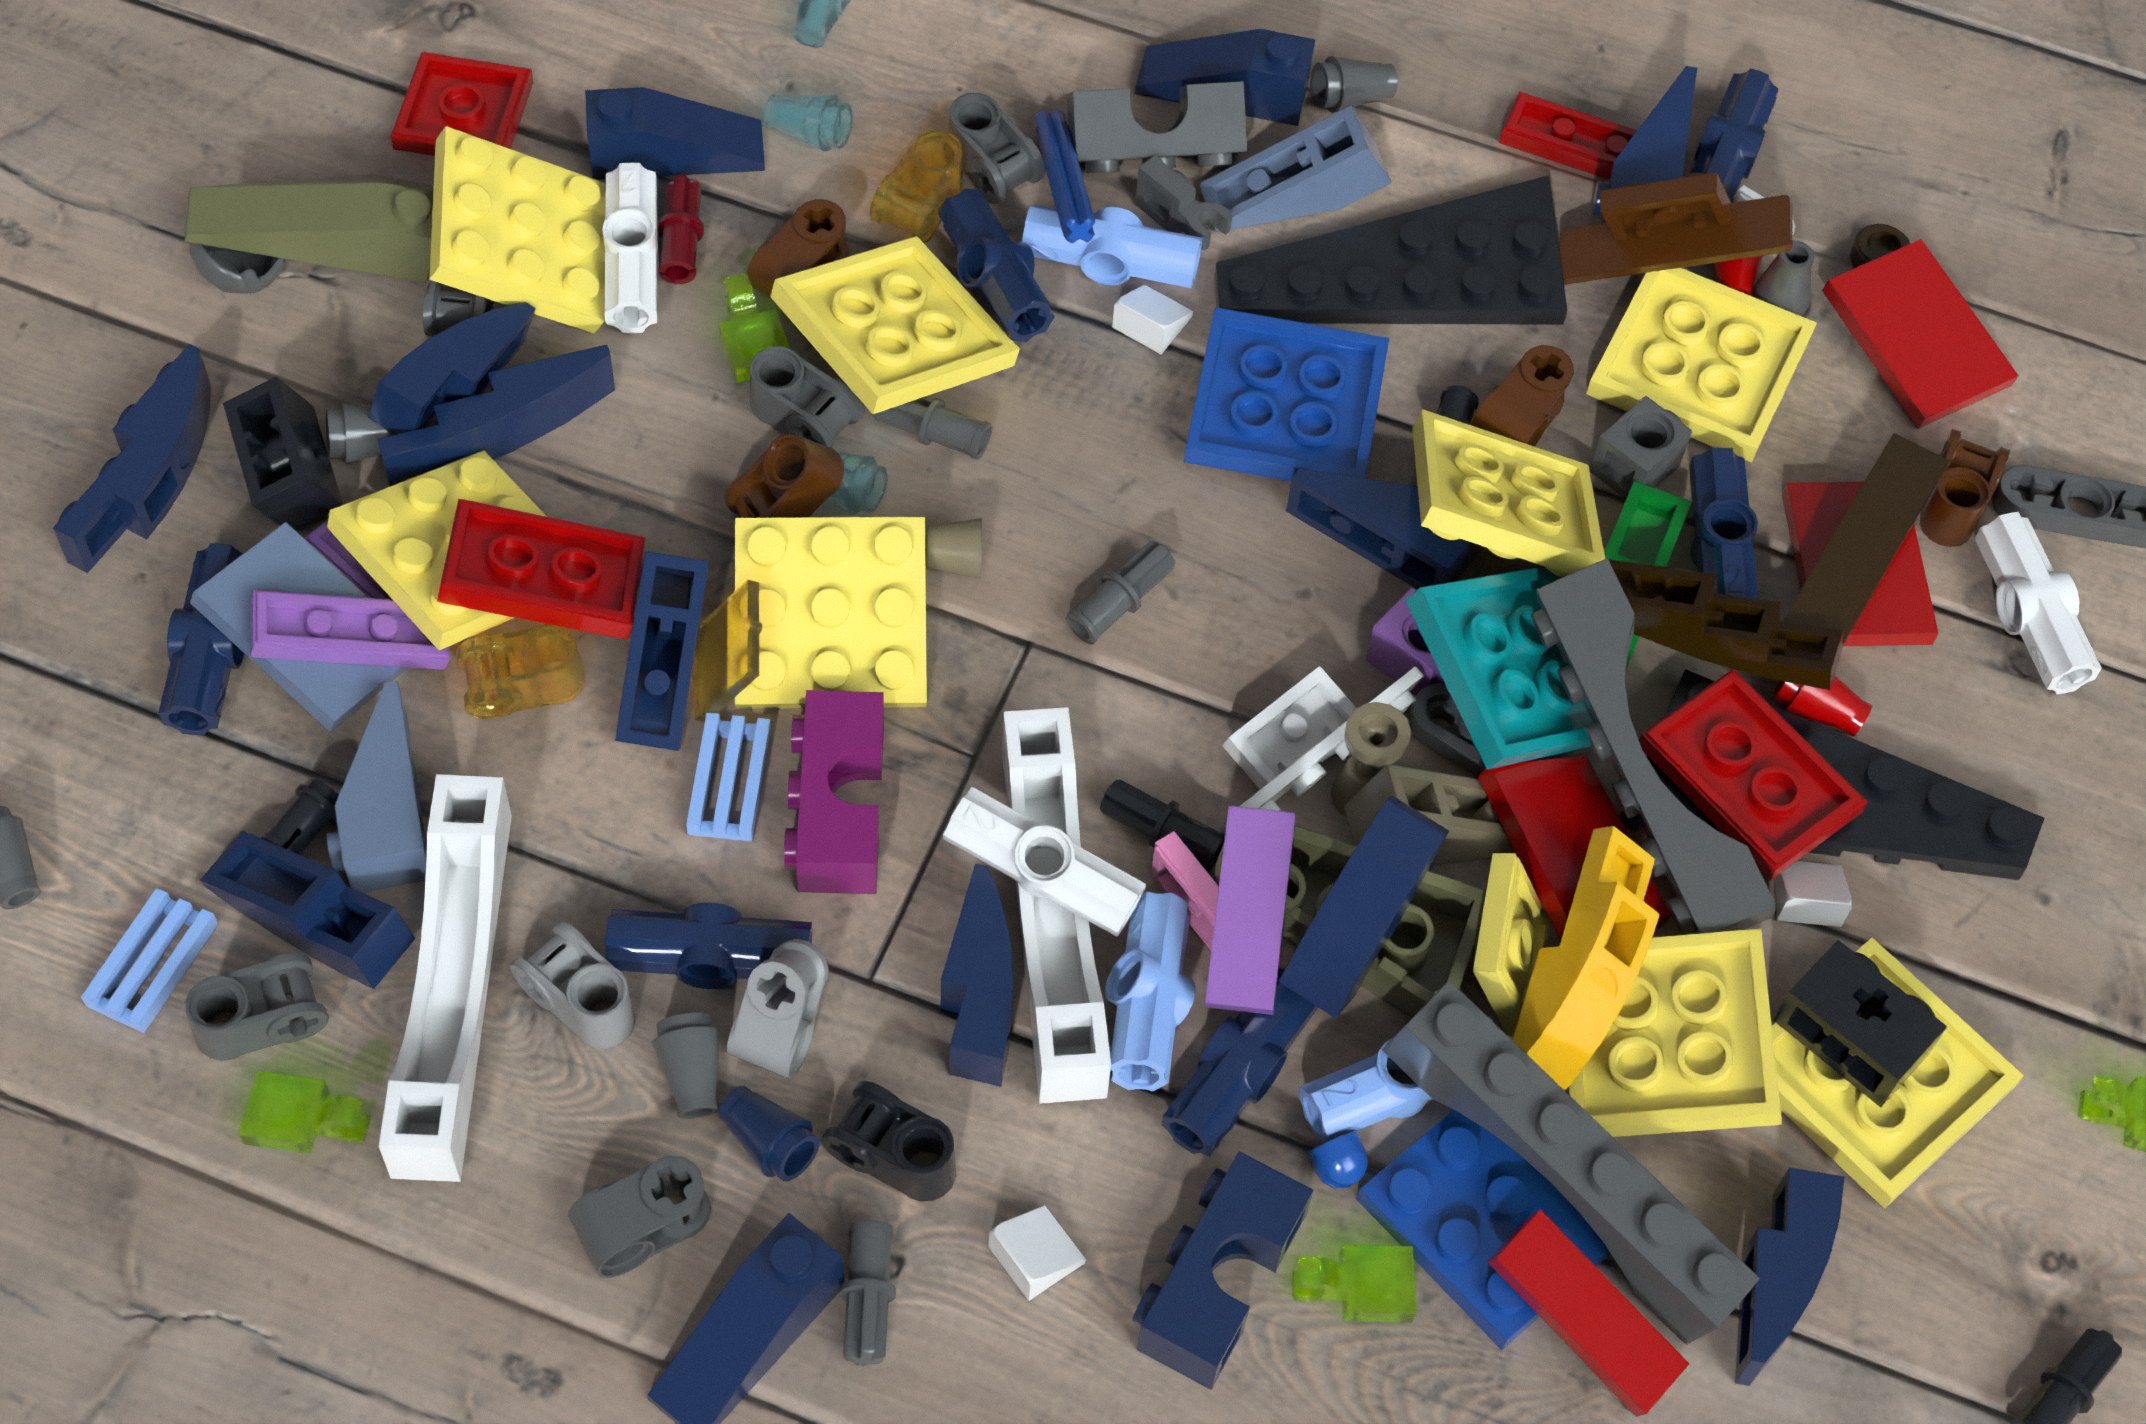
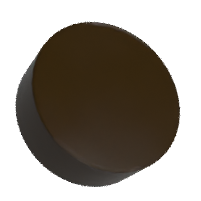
M1886 224L1868 225L1862 228L1856 235L1850 251V260L1854 268L1911 243L1903 232L1893 226Z

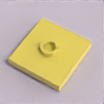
M1493 853L1473 973L1507 1036H1514L1539 948H1546L1550 921L1516 854Z

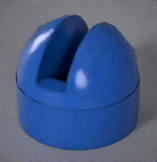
M1357 1131L1332 1139L1307 1153L1312 1167L1320 1180L1334 1189L1349 1188L1364 1176L1368 1165L1366 1150Z

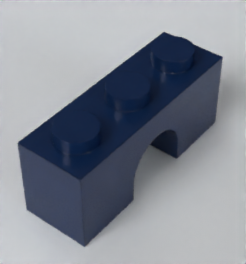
M1240 1151L1227 1172L1216 1168L1210 1176L1198 1202V1205L1206 1209L1198 1225L1193 1229L1185 1224L1169 1250L1166 1262L1174 1267L1163 1287L1152 1282L1145 1291L1134 1313L1133 1321L1141 1325L1136 1350L1212 1390L1244 1331L1250 1306L1231 1297L1219 1287L1213 1276V1270L1226 1261L1246 1259L1276 1272L1307 1215L1314 1190Z

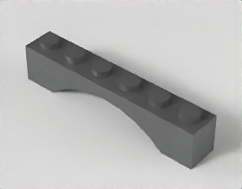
M1608 558L1536 589L1539 610L1531 613L1536 631L1546 649L1556 645L1566 666L1558 669L1557 672L1563 688L1573 705L1583 701L1593 723L1584 726L1588 740L1600 762L1608 758L1612 761L1620 778L1619 781L1611 784L1613 792L1625 817L1630 819L1638 816L1648 838L1640 841L1639 845L1655 858L1652 869L1653 876L1656 878L1665 874L1676 897L1667 900V904L1681 935L1745 930L1772 918L1776 904L1748 846L1716 831L1686 809L1662 783L1641 748L1630 718L1625 686L1626 661L1634 634L1635 613Z
M1450 980L1382 1049L1432 1099L1458 1111L1488 1130L1521 1155L1549 1180L1579 1211L1604 1242L1623 1271L1634 1295L1686 1345L1718 1329L1759 1281L1760 1278Z

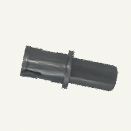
M920 398L876 414L871 413L875 420L919 436V442L923 445H930L931 441L970 455L971 458L976 460L980 459L984 454L992 432L991 423L987 421L982 422L945 408V402L938 398L932 402Z
M1150 541L1116 572L1108 570L1101 577L1102 585L1074 610L1072 609L1067 614L1066 620L1072 631L1082 641L1093 645L1099 636L1127 611L1131 613L1136 612L1141 607L1140 599L1174 569L1175 560L1170 554L1169 549L1163 544Z
M876 1220L857 1221L850 1225L848 1281L840 1285V1297L846 1301L843 1355L846 1360L854 1362L855 1365L859 1366L878 1364L884 1360L886 1355L888 1303L896 1298V1287L889 1283L891 1240L894 1235V1228L888 1223Z

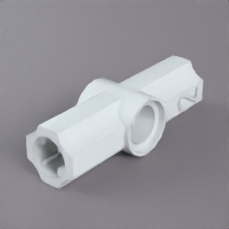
M619 163L615 170L606 173L605 221L602 228L605 247L604 316L607 325L615 326L622 333H643L649 325L657 323V273L660 263L657 244L656 172L645 169L640 163Z
M2019 512L1999 515L1994 521L1980 527L1975 541L1998 587L1996 591V609L1999 620L2005 631L2010 635H2021L2046 689L2054 690L2056 695L2076 691L2082 685L2095 680L2102 667L2077 618L2079 613V597L2075 583L2064 570H2053L2029 519L2021 517Z
M973 787L961 799L943 834L945 841L1017 880L1020 886L1029 894L1040 898L1047 897L1118 937L1127 924L1146 888V884L1072 843L1069 836L1059 828L1050 825L1041 826ZM1039 848H1048L1061 856L1063 865L1057 872L1042 876L1028 868L1026 859L1033 851Z

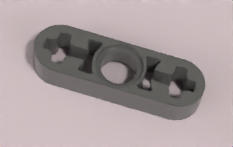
M2018 465L2011 467L2003 474L1993 493L1992 504L1998 515L2019 512L2021 517L2029 519L2033 529L2146 548V522L2142 521L2141 513L2137 512H2143L2146 520V486L2028 465ZM2017 490L2024 491L2026 500L2031 502L2021 500V493ZM2049 495H2055V496H2056V499H2055V501H2054L2052 507L2050 506V504H2051V502H2052V500H2053V496H2049ZM2071 497L2086 498L2096 506L2098 514L2095 516L2081 515L2071 508L2068 499ZM2114 507H2116V509H2115V511H2114V513H2113V516L2117 517V519H2116V518H2112V517L2110 516L2111 513H2112V511H2113V509H2114Z

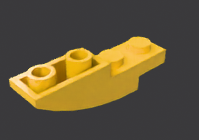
M1615 826L1593 829L1560 946L1539 948L1513 1037V1042L1564 1091L1582 1071L1618 1016L1638 976L1660 915L1644 902L1655 858Z

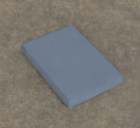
M287 522L280 525L197 588L192 594L190 604L330 732L382 690L385 682L394 681L408 669V667L250 657V598L253 590L369 598Z

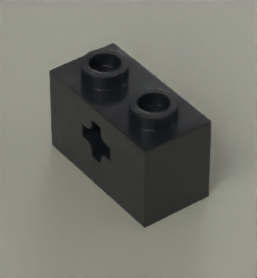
M277 376L223 403L252 506L278 525L287 522L296 531L328 515L331 509L343 505L313 405Z
M1839 940L1830 947L1789 991L1773 1020L1880 1108L1927 1058L1948 1027L1935 1017L1932 1009L1923 1000L1913 995H1907L1883 976L1877 965L1870 958L1859 952H1853Z

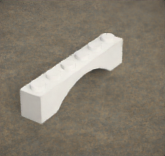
M1069 708L1003 712L1002 759L1007 806L1041 826L1050 825L1059 828L1069 836L1072 843L1081 847L1075 758ZM1039 848L1027 857L1026 864L1031 871L1044 876L1057 872L1062 867L1063 860L1054 850ZM1015 880L1039 1104L1107 1098L1111 1058L1104 1001L1095 966L1089 921L1047 897L1040 898L1029 894Z
M436 774L427 831L425 898L416 980L403 1043L388 1082L379 1139V1149L391 1179L461 1182L512 819L502 777Z

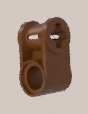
M815 199L801 205L784 226L756 251L746 272L747 284L771 298L775 279L848 257V245L842 237L846 229V216L842 208L835 202L826 199Z
M1540 345L1528 350L1502 383L1494 387L1486 396L1473 417L1471 426L1535 447L1547 427L1559 415L1564 405V391L1569 386L1574 374V365L1570 357L1563 350L1549 345Z
M1951 430L1940 456L1950 461L1920 515L1921 529L1930 540L1947 547L1961 546L1968 542L1999 482L2009 457V449L2001 447L1994 451L1964 440L1961 437L1960 431Z
M792 434L782 435L772 441L759 459L743 475L731 483L725 492L724 501L730 511L740 514L742 518H807L837 491L844 476V463L840 454L831 447Z

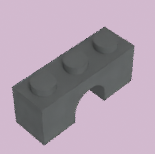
M1244 82L1191 84L1180 87L1179 116L1175 124L1165 133L1150 132L1137 123L1131 110L1130 88L1072 91L1067 94L1068 125L1078 162L1085 163L1086 173L1119 172V161L1142 159L1143 164L1154 155L1170 168H1176V157L1198 156V167L1232 165V154L1247 152Z

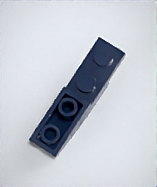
M189 344L174 361L167 363L160 370L156 381L135 404L129 405L120 415L117 424L113 428V432L121 453L104 464L95 482L78 501L70 503L63 510L58 523L53 527L67 563L89 573L126 529L147 540L167 515L183 490L197 461L205 437L210 412L211 384L199 348Z

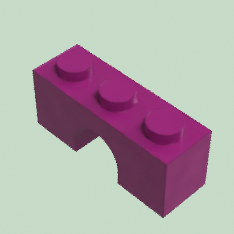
M806 690L805 715H793L791 752L802 753L801 771H789L788 810H799L798 828L785 829L784 867H796L798 892L877 893L879 806L850 804L839 799L834 792L840 786L850 781L882 780L884 692Z

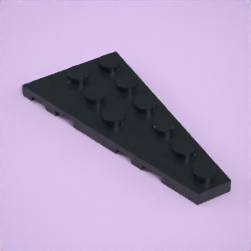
M1549 175L1216 262L1214 274L1216 308L1307 324L1563 325L1567 314Z
M1685 669L1664 717L1714 681ZM1769 704L1868 801L1860 815L1809 853L1840 857L1842 851L1874 855V862L1898 865L1901 859L1936 863L1943 871L2019 880L2028 866L2045 819L2044 817ZM1646 756L1649 762L1651 763L1652 767L1654 768L1655 772L1657 773L1658 777L1662 781V783L1674 794V796L1686 807V809H1688L1701 820L1706 822L1716 831L1724 834L1694 804V802L1648 756ZM1621 812L1619 818L1625 829L1638 831L1639 826L1642 825L1638 816L1627 819L1624 813Z

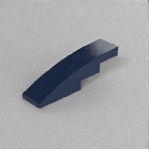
M608 345L488 372L492 392L433 405L437 425L378 439L389 486L483 450L494 460L568 423L615 390Z

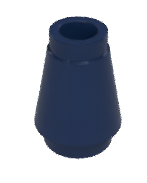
M740 1086L731 1091L720 1105L718 1111L719 1118L726 1123L728 1129L765 1176H777L782 1181H790L802 1174L814 1160L820 1141L812 1133V1123L807 1119L758 1093L752 1092L746 1086Z

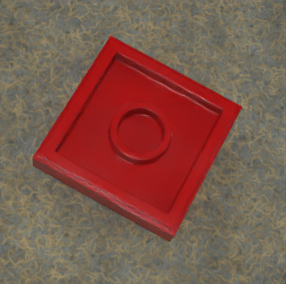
M421 52L391 133L393 150L435 156L436 139L445 126L511 149L534 83L532 69Z

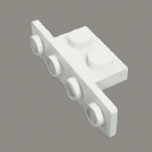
M1320 666L1228 737L1223 744L1224 749L1260 789L1240 807L1280 811L1281 809L1275 801L1290 789L1297 798L1308 791L1327 773L1321 764L1337 753L1344 761L1352 755L1347 749L1344 733L1347 719L1356 707ZM1416 666L1413 667L1369 703L1380 702L1390 704L1404 713L1416 701L1410 692L1424 675ZM1227 820L1219 829L1221 832H1226Z

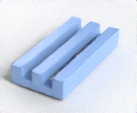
M706 713L686 823L688 835L753 841L771 734L770 719L757 718V724L745 723V716L732 715L731 721L720 720V715L717 713ZM727 738L714 820L704 821L718 739ZM742 740L753 741L740 823H728Z
M156 888L82 994L81 998L85 1006L139 1032L145 1033L218 926L214 913L203 908L198 912L193 909L191 903L180 898L176 902L170 899L167 892ZM182 925L190 926L133 1010L126 1008L145 979L151 977L162 961L163 953Z

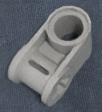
M560 921L552 929L554 936L526 960L517 958L510 964L512 975L521 988L538 1005L551 1011L589 1046L601 1049L616 1047L626 1041L633 1032L635 1015L626 978L620 970L616 969L601 956L571 924ZM597 1002H614L610 1008L604 1011L594 1012L588 1010Z
M800 939L785 941L773 951L768 960L763 961L753 969L748 978L740 1011L728 1038L727 1053L788 1079H792L796 1075L809 1050L814 1033L815 1016L825 983L828 979L826 958L818 947L809 941Z

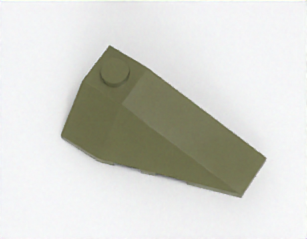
M374 174L190 187L184 242L425 283L430 270L434 187L429 184Z

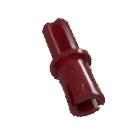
M686 174L676 175L674 181L667 184L665 214L660 218L657 226L658 234L662 238L661 260L658 272H660V277L663 280L673 284L689 283L696 277L697 242L704 235V224L699 219L701 184L697 179L688 178Z

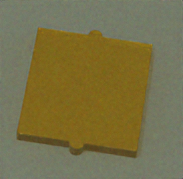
M745 581L699 624L695 648V669L692 674V678L695 680V720L705 722L707 712L718 713L759 676V634L762 631V623L759 622V582Z

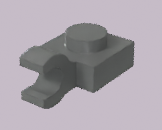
M1155 155L1139 166L1135 205L1165 230L1180 234L1184 232L1186 235L1203 238L1201 250L1205 251L1210 245L1211 232L1204 226H1214L1225 235L1231 229L1232 215L1230 211L1223 205L1215 202L1202 203L1196 201V188L1191 185L1188 178L1182 172L1171 169Z

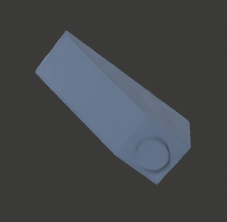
M1350 105L1199 183L1205 202L1221 204L1230 211L1232 215L1230 230L1342 209L1392 182L1374 137L1353 106Z
M398 680L385 682L335 804L338 831L327 833V844L332 869L337 872L345 870L350 887L361 893L426 881L427 841L407 713Z

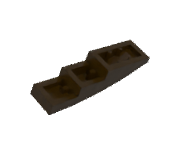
M1893 433L1783 622L1843 630L1844 646L1950 460Z
M1609 560L1635 613V635L1697 659L1756 676L1826 690L1831 689L1842 652L1843 630L1780 621V602L1718 594L1717 574Z

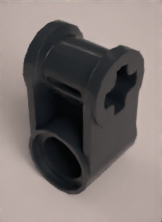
M865 1080L858 1082L852 1093L855 1100L838 1126L827 1128L822 1135L821 1142L832 1156L849 1168L869 1174L904 1193L911 1199L923 1202L934 1201L943 1197L952 1188L956 1179L954 1137L949 1127L939 1119L933 1118L901 1101L892 1092L878 1084ZM929 1151L941 1157L936 1163L922 1167L913 1165L908 1161L919 1152Z

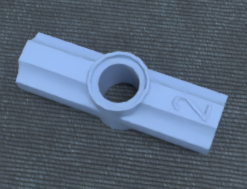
M1038 205L1029 207L1022 242L1027 243L1031 247L1036 258L1081 266V270L1088 278L1103 285L1115 286L1123 284L1132 276L1187 288L1194 286L1203 238L1145 227L1140 219L1129 210L1119 207H1106L1094 214L1095 223L1093 229L1095 236L1092 240L1086 243L1079 239L1072 244L1063 237L1056 209Z
M1147 891L1142 894L1130 917L1125 953L1114 964L1105 986L1107 1000L1117 1006L1110 1053L1111 1081L1128 1090L1146 1089L1155 1091L1168 1084L1175 1028L1188 1014L1195 996L1193 980L1183 974L1190 915L1187 913L1188 902L1171 892L1158 894Z
M1391 1039L1383 1044L1378 1054L1300 1087L1298 1097L1302 1104L1304 1118L1314 1136L1320 1138L1323 1143L1361 1130L1389 1117L1399 1119L1412 1117L1423 1109L1428 1100L1432 1099L1416 1083L1409 1085L1401 1084L1389 1075V1071L1402 1070L1382 1051Z

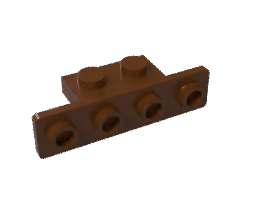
M1717 172L1709 174L1689 173L1678 179L1653 183L1632 182L1621 188L1600 191V212L1606 223L1564 229L1560 233L1562 274L1564 284L1567 285L1788 252L1793 247V205L1788 195L1731 203Z

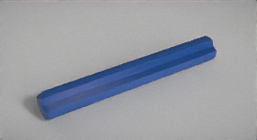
M1058 108L1050 113L1043 109L1035 116L1038 125L1035 131L1063 237L1072 244L1079 239L1087 243L1095 236L1093 229L1095 218L1067 119L1063 111Z

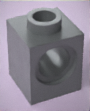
M1644 396L1600 436L1589 470L1625 499H1627L1634 481L1656 488L1680 466L1692 430L1683 424L1675 413L1663 409L1648 396Z

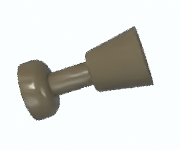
M858 515V517H874ZM982 518L926 527L925 567L927 569L981 579Z
M1380 702L1363 704L1354 709L1347 719L1344 739L1347 749L1352 755L1332 783L1331 788L1333 805L1345 817L1347 816L1344 806L1384 766L1391 765L1400 760L1408 749L1411 736L1409 721L1400 710L1390 704Z

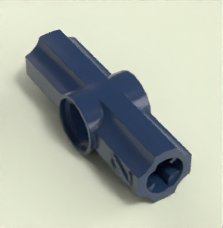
M1752 68L1744 73L1733 74L1717 114L1712 112L1708 119L1694 157V161H1696L1695 166L1690 172L1703 174L1717 172L1731 203L1734 201L1742 179H1748L1766 132L1763 128L1768 122L1779 90L1770 81L1769 74Z
M965 188L959 194L946 198L938 215L943 222V228L958 251L956 266L960 282L966 287L979 288L1010 340L1027 342L1033 336L1046 332L1055 316L1049 308V301L1033 277L1035 262L1031 247L1027 243L1012 241L981 191Z
M1712 447L1705 453L1693 455L1689 465L1695 536L1690 549L1692 562L1698 568V572L1717 574L1718 594L1758 599L1753 539L1757 531L1758 520L1755 512L1749 507L1745 458L1736 455L1733 448Z
M210 543L208 548L196 552L184 607L175 608L169 621L167 650L170 666L158 714L163 725L171 726L182 734L205 735L210 729L218 728L231 669H239L244 659L245 653L190 604L192 594L197 588L244 554L236 550L232 545Z
M712 902L690 905L684 910V913L611 909L605 937V959L620 971L675 974L680 981L696 988L721 989L734 984L736 979H748L753 969L763 961L768 960L773 951L783 942L800 939L812 943V922L744 918L736 909Z
M1278 969L1273 1015L1241 1011L1236 1018L1227 1017L1207 1043L1199 1059L1197 1071L1163 1115L1161 1125L1172 1135L1177 1144L1189 1152L1211 1156L1214 1150L1219 1147L1225 1135L1233 1128L1238 1117L1249 1102L1258 1103L1270 1089L1288 1056L1287 1050L1319 1008L1278 982L1285 969Z

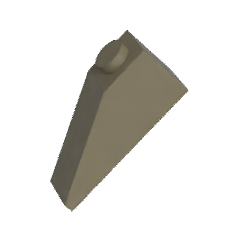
M1388 765L1384 766L1344 806L1355 846L1359 844L1387 798L1393 795L1449 830L1431 866L1492 858L1493 853L1516 854L1479 779Z

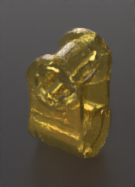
M942 130L928 131L917 137L892 173L888 174L878 186L870 206L869 215L871 220L879 224L888 221L911 232L912 237L918 236L924 244L927 243L934 236L942 221L938 212L945 199L953 197L963 190V152L958 138Z
M541 624L533 628L498 635H480L463 642L456 650L457 664L465 671L468 691L464 695V707L466 712L475 718L496 719L510 715L513 712L547 705L564 704L578 696L585 685V672L577 642L573 633L564 627ZM486 654L488 660L482 661L481 656ZM553 661H562L553 667H543ZM491 694H497V699L492 700Z

